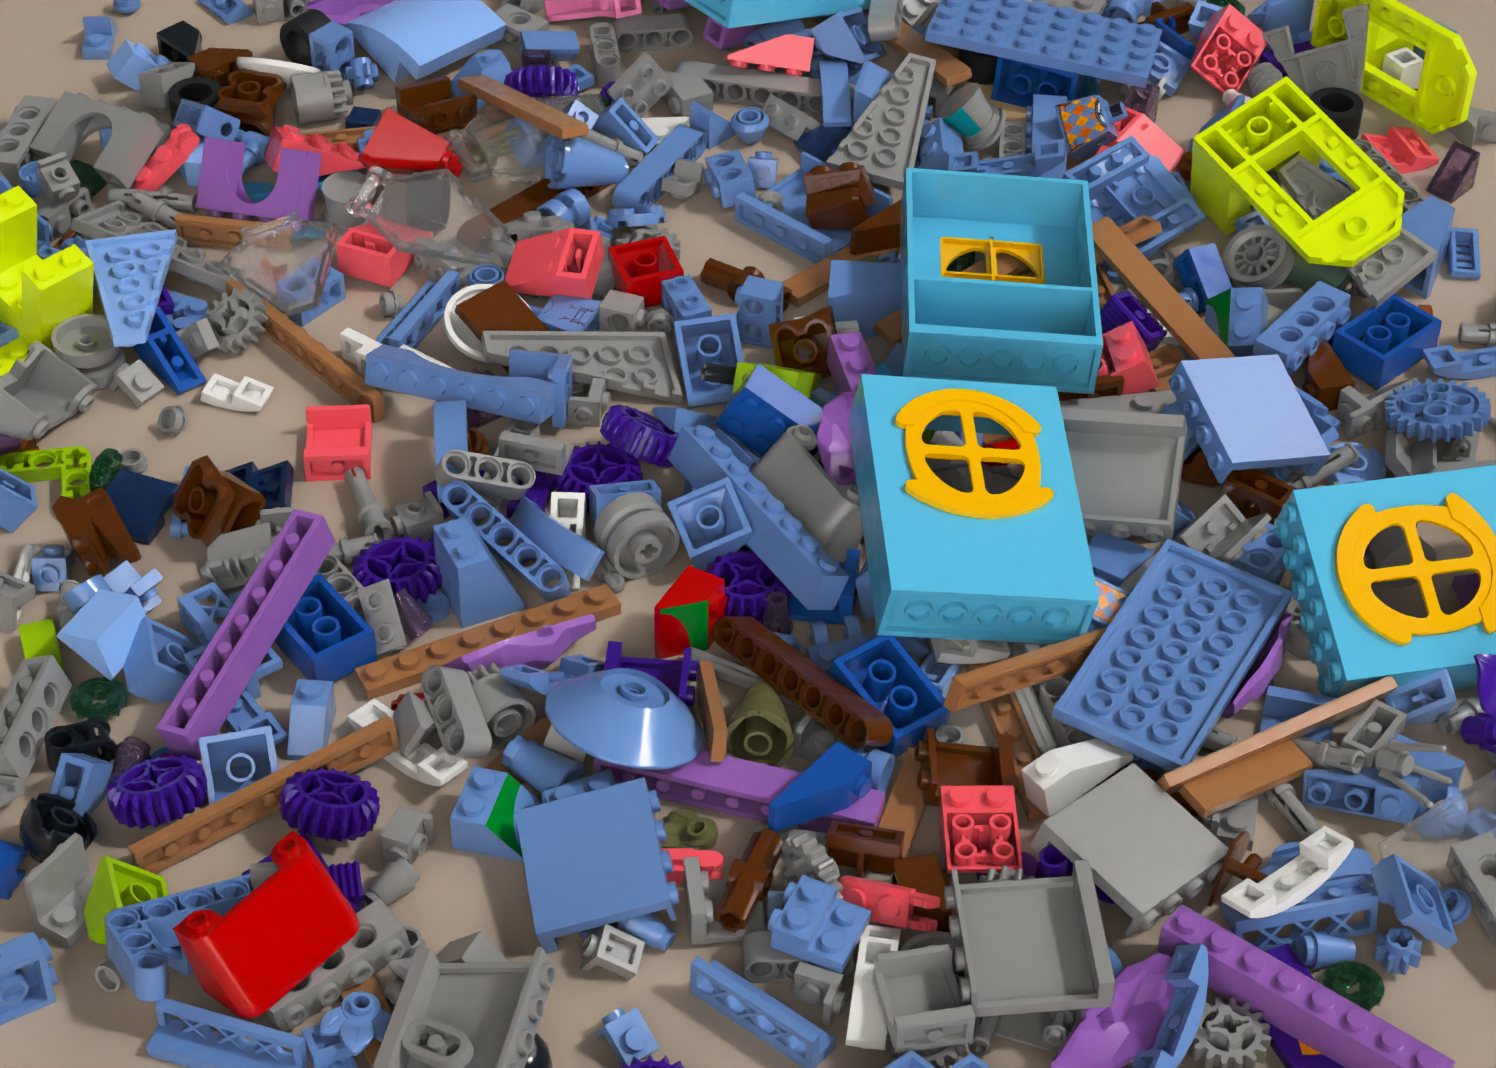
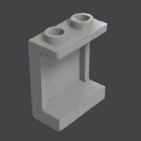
M950 944L929 945L923 948L904 951H889L875 956L873 983L895 1054L909 1052L910 1050L918 1051L973 1042L976 1017L972 1005L965 1006L964 1002H961L960 989L952 968L953 951Z

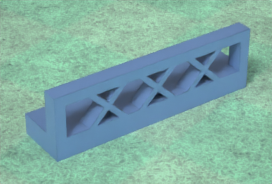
M449 269L438 282L428 280L375 341L398 348L405 344L416 349L444 317L445 308L451 297L461 290L460 273Z
M214 582L177 598L181 623L193 638L200 642L201 646L209 643L221 626L215 623L217 617L226 618L234 605ZM210 596H213L216 600L214 606L200 605L198 603ZM271 647L264 657L268 661L258 666L245 688L254 699L261 697L259 679L283 668L282 659Z
M1358 875L1325 881L1318 889L1298 904L1272 916L1249 918L1223 902L1221 913L1230 925L1231 933L1242 939L1243 933L1259 930L1262 934L1251 944L1263 951H1268L1285 944L1295 948L1297 938L1300 935H1306L1309 931L1340 938L1376 933L1379 896L1365 876ZM1366 910L1364 922L1354 924L1347 922L1355 912ZM1330 917L1333 919L1324 929L1316 931L1312 929L1321 918ZM1293 923L1297 925L1289 936L1279 937L1276 935L1285 925Z
M697 956L690 963V993L803 1068H816L835 1049L836 1038L718 961L714 960L709 964Z
M165 997L158 1000L155 1004L159 1025L146 1045L148 1056L189 1068H309L304 1037ZM171 1015L178 1016L183 1021L173 1019ZM209 1026L215 1027L218 1031L212 1030ZM244 1036L251 1037L255 1042L249 1041ZM280 1046L293 1049V1053L284 1051Z

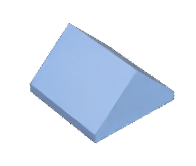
M99 589L62 628L56 637L112 681L122 670L140 621L146 614L138 596Z

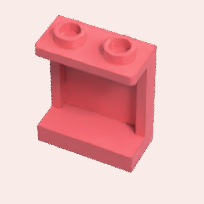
M370 405L307 407L306 449L303 451L306 482L345 480L344 475L348 469L351 470L355 477L356 473L353 467L362 468L366 479H371L372 419Z

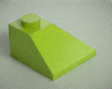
M104 855L100 859L83 911L89 939L98 944L106 945L105 917L110 911L169 895L165 878Z

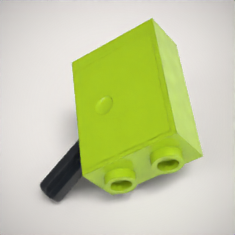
M705 362L702 365L700 377L702 381L733 386L732 393L734 394L758 363L737 362V367ZM759 363L810 400L811 393L819 388L820 373Z

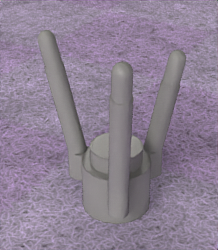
M1392 739L1390 744L1382 745L1376 754L1375 766L1379 771V777L1391 781L1427 808H1432L1433 802L1399 777L1408 776L1413 772L1448 785L1452 783L1450 777L1415 765L1414 757L1409 753V751L1445 752L1447 750L1445 745L1407 743Z

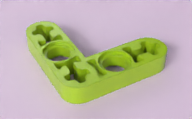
M72 446L15 452L0 456V468L27 483L61 479L62 496L76 499L94 491L91 454L85 447ZM79 461L80 467L74 468L75 462ZM42 463H51V465L47 467H36L37 465ZM74 481H85L80 485H70Z

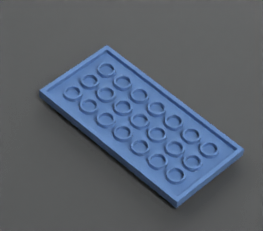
M940 0L927 28L925 41L1146 88L1163 29H1158L1151 24L1139 25L1130 23L1123 18H1106L1095 12L1082 13L1070 7L1064 6L1059 8L1049 6L1042 1Z
M1167 538L1054 706L1052 718L1169 771L1193 762L1290 604L1293 592Z

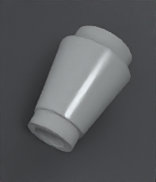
M399 857L396 861H389L368 889V892L363 895V898L368 905L381 898L386 906L415 889V883L419 880V875L412 865L403 858Z

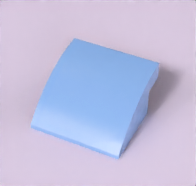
M395 0L345 23V27L352 30L353 37L394 83L410 75L418 80L503 39L507 25L480 0Z

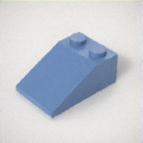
M735 313L674 321L673 340L688 409L727 404L734 395L732 393L733 386L702 381L700 371L705 362L737 367V362H744Z

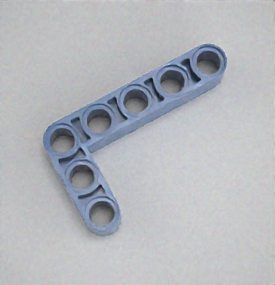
M250 874L121 907L106 914L107 954L137 999L153 1002L161 1000L168 995V958L163 949L180 946L173 928L197 910H211L221 917L253 891Z

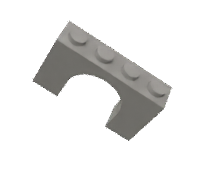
M65 91L30 145V148L40 159L65 151L67 160L70 163L76 151L88 136L96 131L111 128V138L93 168L108 184L130 189L164 133L155 124L157 122L156 119L146 112L138 114L123 105L115 107L103 99L96 101L80 92L76 95Z

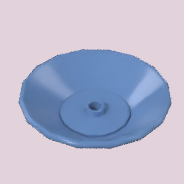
M614 668L586 673L561 680L546 694L545 713L555 731L577 749L604 762L637 770H668L690 763L704 748V729L694 713L666 685L645 672L630 668Z

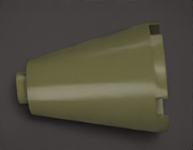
M766 682L753 684L748 688L727 723L726 755L780 768L788 762L793 753V731L780 692Z

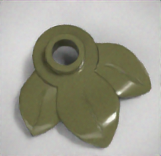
M689 809L671 811L668 816L669 822L663 823L667 842L661 843L662 848L710 850L717 842L718 828L715 822L709 818H699L695 811Z

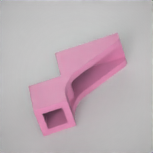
M543 0L546 20L549 22L591 17H614L618 19L642 14L640 0Z

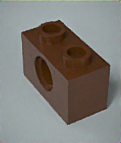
M1257 469L1233 470L1227 476L1223 484L1222 494L1228 496L1246 519L1268 513L1272 518L1268 523L1274 525L1275 519L1278 517L1293 490L1298 489Z

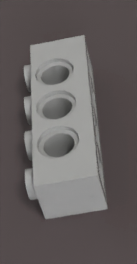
M25 95L19 105L15 107L9 121L5 122L0 133V171L12 187L18 185L21 187L19 178L21 167L32 161H38L39 157L33 152L30 145L58 103L57 99Z
M53 654L22 660L0 703V775L24 778V783L45 742L44 736L52 728L72 687L71 682Z
M1490 831L1451 845L1446 866L1459 888L1471 896L1472 909L1496 947V838ZM1485 875H1491L1495 877V879L1488 878Z
M381 898L356 913L360 927L353 938L265 1012L277 1030L287 1032L291 1028L301 1025L309 1016L323 1007L334 1003L341 996L342 992L357 984L366 982L374 973L388 965L392 959H400L404 953L412 949L405 927Z

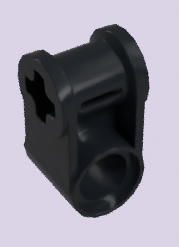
M94 717L74 724L56 726L47 731L44 741L47 763L50 770L56 773L61 753H83L107 762L115 759L118 754V747L116 742L110 738L111 728L108 721L104 718ZM94 728H97V729H98V735H97V736H96V734H95ZM99 746H100L101 751H102V754H101V755L98 753V747H99Z

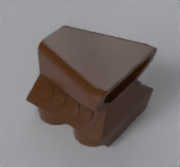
M246 69L230 73L228 75L229 85L218 90V101L213 108L239 119L241 122L239 127L247 132L253 131L271 137L277 108L276 102L287 84L277 74Z
M845 162L835 169L827 166H815L804 175L807 193L806 216L812 229L851 231L852 228L870 218L866 207L876 205L875 192L864 165Z
M831 306L823 307L800 319L769 324V334L776 366L820 373L821 378L832 376L826 362L830 335L837 334Z
M208 455L191 462L173 497V508L176 517L187 519L190 537L201 539L207 548L221 534L254 526L260 516V510H263L266 505V499L260 492L231 473L218 471Z
M98 488L79 499L59 496L52 506V510L65 535L91 578L102 574L103 577L109 573L111 558L121 562L127 560L129 563H134L141 559L137 546L105 489Z

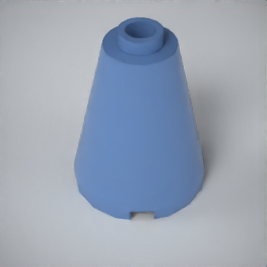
M554 135L551 136V138H556L553 146H547L544 161V176L551 181V183L547 184L548 188L566 189L619 184L622 179L627 177L629 165L622 154L581 137L562 140Z

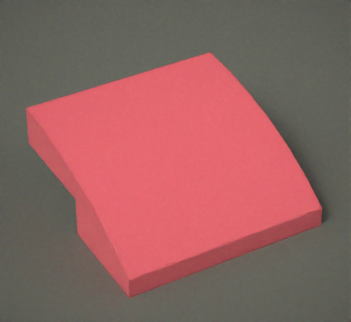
M1390 126L1386 135L1363 133L1360 138L1371 143L1400 174L1432 167L1438 164L1440 160L1414 128Z

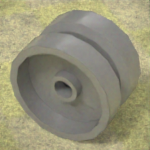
M100 314L76 315L60 322L53 329L51 343L54 353L97 384V389L106 388L112 384L115 378L113 373L125 363V356L122 346H113L105 316Z
M644 492L628 493L613 500L599 514L593 529L595 541L605 551L614 568L620 575L630 579L644 578L658 572L670 562L676 554L680 543L678 529L654 497Z

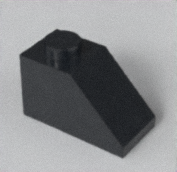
M183 20L156 33L159 54L166 57L170 62H187V57L202 51V35L200 31Z

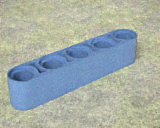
M679 124L617 185L612 196V205L618 209L634 208V213H637V207L652 206L665 193V191H661L662 180L673 176L675 161L681 158L696 162L702 156L708 143L707 133Z
M453 481L444 487L441 495L442 501L450 515L454 519L466 517L494 555L548 602L570 595L571 585L562 567L470 486L462 481ZM466 497L462 504L453 505L457 498ZM483 517H490L489 521L486 524L481 526L476 525L479 519ZM513 538L509 545L499 546L503 539ZM527 559H537L534 565L523 567V563ZM560 579V583L556 587L546 588L550 580Z

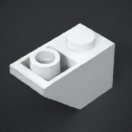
M1407 47L1385 54L1382 71L1415 90L1419 87L1424 60Z

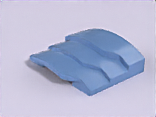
M1132 135L1066 171L1062 178L1088 181L1092 224L1106 216H1109L1118 227L1142 215L1159 221L1163 232L1135 245L1146 258L1158 253L1160 247L1178 238L1183 232L1206 219V215L1195 204L1196 197L1189 193L1173 177L1159 157L1150 155Z

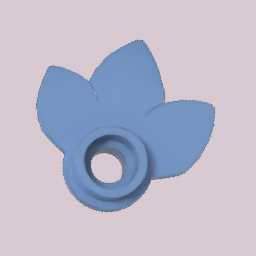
M365 991L353 992L344 998L341 1006L331 1009L324 1014L320 1023V1035H340L347 1050L353 1056H356L374 1038L382 1042L392 1015L381 1009L380 1001L375 995Z

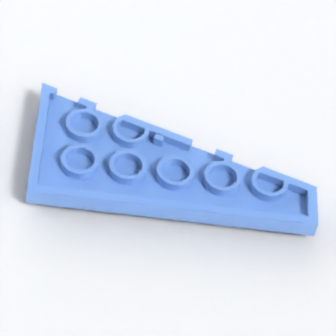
M176 229L85 240L87 256L94 263V280L114 347H132L136 344L146 343L177 242Z

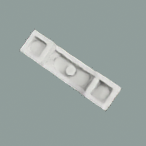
M374 698L348 715L347 718L351 726L357 731L387 715L393 720L394 711ZM398 732L400 749L383 757L405 775L431 786H442L469 767L468 762L463 758L449 755L444 747L436 750L426 742L409 755L403 750Z
M1324 826L1299 843V856L1259 883L1249 878L1245 879L1221 895V901L1249 918H1264L1283 912L1298 904L1318 889L1346 859L1353 849L1354 843L1351 839Z

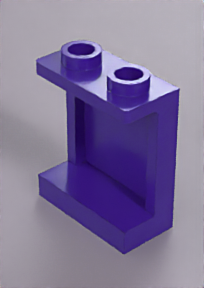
M608 641L604 670L630 668L645 672L666 685L687 707H694L695 686H690V682H697L698 661H692V648H684L682 661L623 657L622 642Z

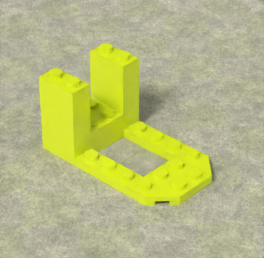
M1397 0L1317 1L1310 43L1315 48L1347 40L1348 35L1342 10L1369 4L1370 11L1362 94L1431 134H1436L1467 120L1477 71L1460 35ZM1414 45L1426 51L1418 91L1379 70L1383 67L1385 54L1404 47L1413 51Z
M1287 76L1193 137L1190 193L1196 197V205L1226 236L1236 230L1233 223L1239 217L1250 213L1251 205L1310 264L1354 267L1400 236L1405 192ZM1298 154L1319 168L1321 156L1356 192L1313 220L1266 172L1272 168L1279 172L1280 168Z
M19 185L0 194V321L16 328L20 336L0 347V377L9 373L17 359L24 362L30 352L28 350L30 344L36 341H40L53 351L51 335L53 329L60 322L76 315L93 314L94 263L76 244L44 260L37 255V204Z

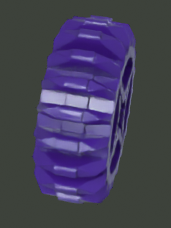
M529 65L527 68L520 67L518 70H513L505 76L504 85L542 103L569 105L575 99L578 100L579 84L577 83L576 74L568 69H562L560 66Z
M621 404L610 407L602 420L600 432L605 440L620 448L621 451H625L630 456L646 461L649 464L665 468L674 467L668 459L679 433L670 430L656 417L639 411L636 408L633 409Z
M600 441L593 445L586 442L584 447L574 445L573 453L563 475L555 474L557 492L585 493L587 513L590 512V485L643 480L639 459L630 456L625 451H621L620 448L614 447L611 443L605 445L601 444Z
M409 535L404 538L394 536L390 540L381 538L380 543H369V549L360 550V556L354 558L352 575L363 587L389 579L396 606L400 611H402L403 607L407 606L415 609L418 598L426 604L428 594L436 595L437 589L442 588L440 569L436 565L435 549L432 548L431 542L423 543L421 537L411 540Z
M739 549L734 554L729 552L725 558L717 556L713 563L707 565L705 570L707 573L725 579L727 603L724 608V616H750L758 622L761 621L768 624L770 617L774 619L779 618L780 613L785 611L786 605L789 603V596H792L791 591L753 550L743 552Z
M171 754L168 757L162 758L158 756L156 759H146L145 762L140 764L134 763L130 769H123L121 775H117L112 779V782L107 786L108 805L119 824L127 825L129 828L139 826L140 829H144L151 825L156 828L159 824H169L172 820L182 819L183 815L193 813L195 807H200L203 804V800L208 796L207 778L204 770L201 768V764L197 763L196 759L188 758L186 755L176 757Z
M318 767L315 771L308 768L306 773L295 772L293 777L287 778L280 795L279 804H281L282 819L288 822L289 827L298 828V833L310 834L312 839L316 837L324 838L326 842L328 839H336L338 842H342L343 839L354 841L357 836L365 837L367 832L373 830L379 816L380 798L377 796L378 790L371 787L370 782L361 781V776L349 775L347 771H335L334 768L332 770H324Z

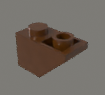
M210 47L187 57V62H195L196 68L192 77L210 78L224 87L229 85L228 75L240 70L236 65L237 58L253 57L249 49Z
M936 854L892 860L890 884L916 889V892L940 898L939 908L925 909L914 906L913 915L937 920L936 931L950 933L949 916H954L953 909H946L944 899V886H949L946 869H940Z

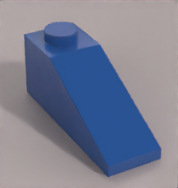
M157 306L146 343L136 344L132 347L139 358L178 395H181L206 384L207 380L160 306Z
M836 742L768 804V829L778 832L849 808L858 798H864L870 791L873 783L871 779L872 762Z

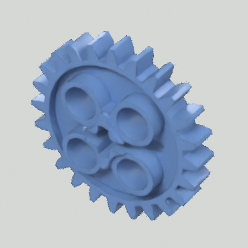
M1427 378L1425 383L1414 380L1413 386L1402 384V389L1394 388L1393 394H1388L1385 401V421L1389 422V427L1396 428V433L1398 434L1407 432L1406 438H1411L1415 435L1419 436V441L1431 438L1432 443H1435L1438 438H1443L1445 442H1449L1450 437L1462 440L1463 434L1473 437L1474 431L1482 432L1483 426H1488L1491 419L1490 398H1486V393L1478 392L1477 386L1468 388L1467 382L1457 385L1455 379L1449 383H1445L1443 378H1439L1437 382H1432Z

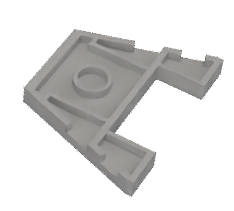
M1369 4L1342 10L1348 35L1347 40L1295 54L1289 26L1262 32L1263 38L1269 43L1277 61L1281 63L1288 74V78L1309 98L1315 91L1329 87L1343 88L1355 94L1362 93L1370 11Z

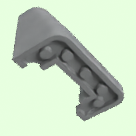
M40 341L30 344L28 348L30 352L24 362L17 359L9 373L0 377L1 435L24 440L40 439L47 430L80 411L82 413L88 411L95 401L93 394L98 385Z
M807 425L791 426L754 465L750 473L758 481L766 485L771 495L784 504V508L802 523V527L821 543V547L830 556L837 559L838 562H845L847 549L857 550L864 534L857 485L838 486L808 452L813 450L818 443L814 431Z

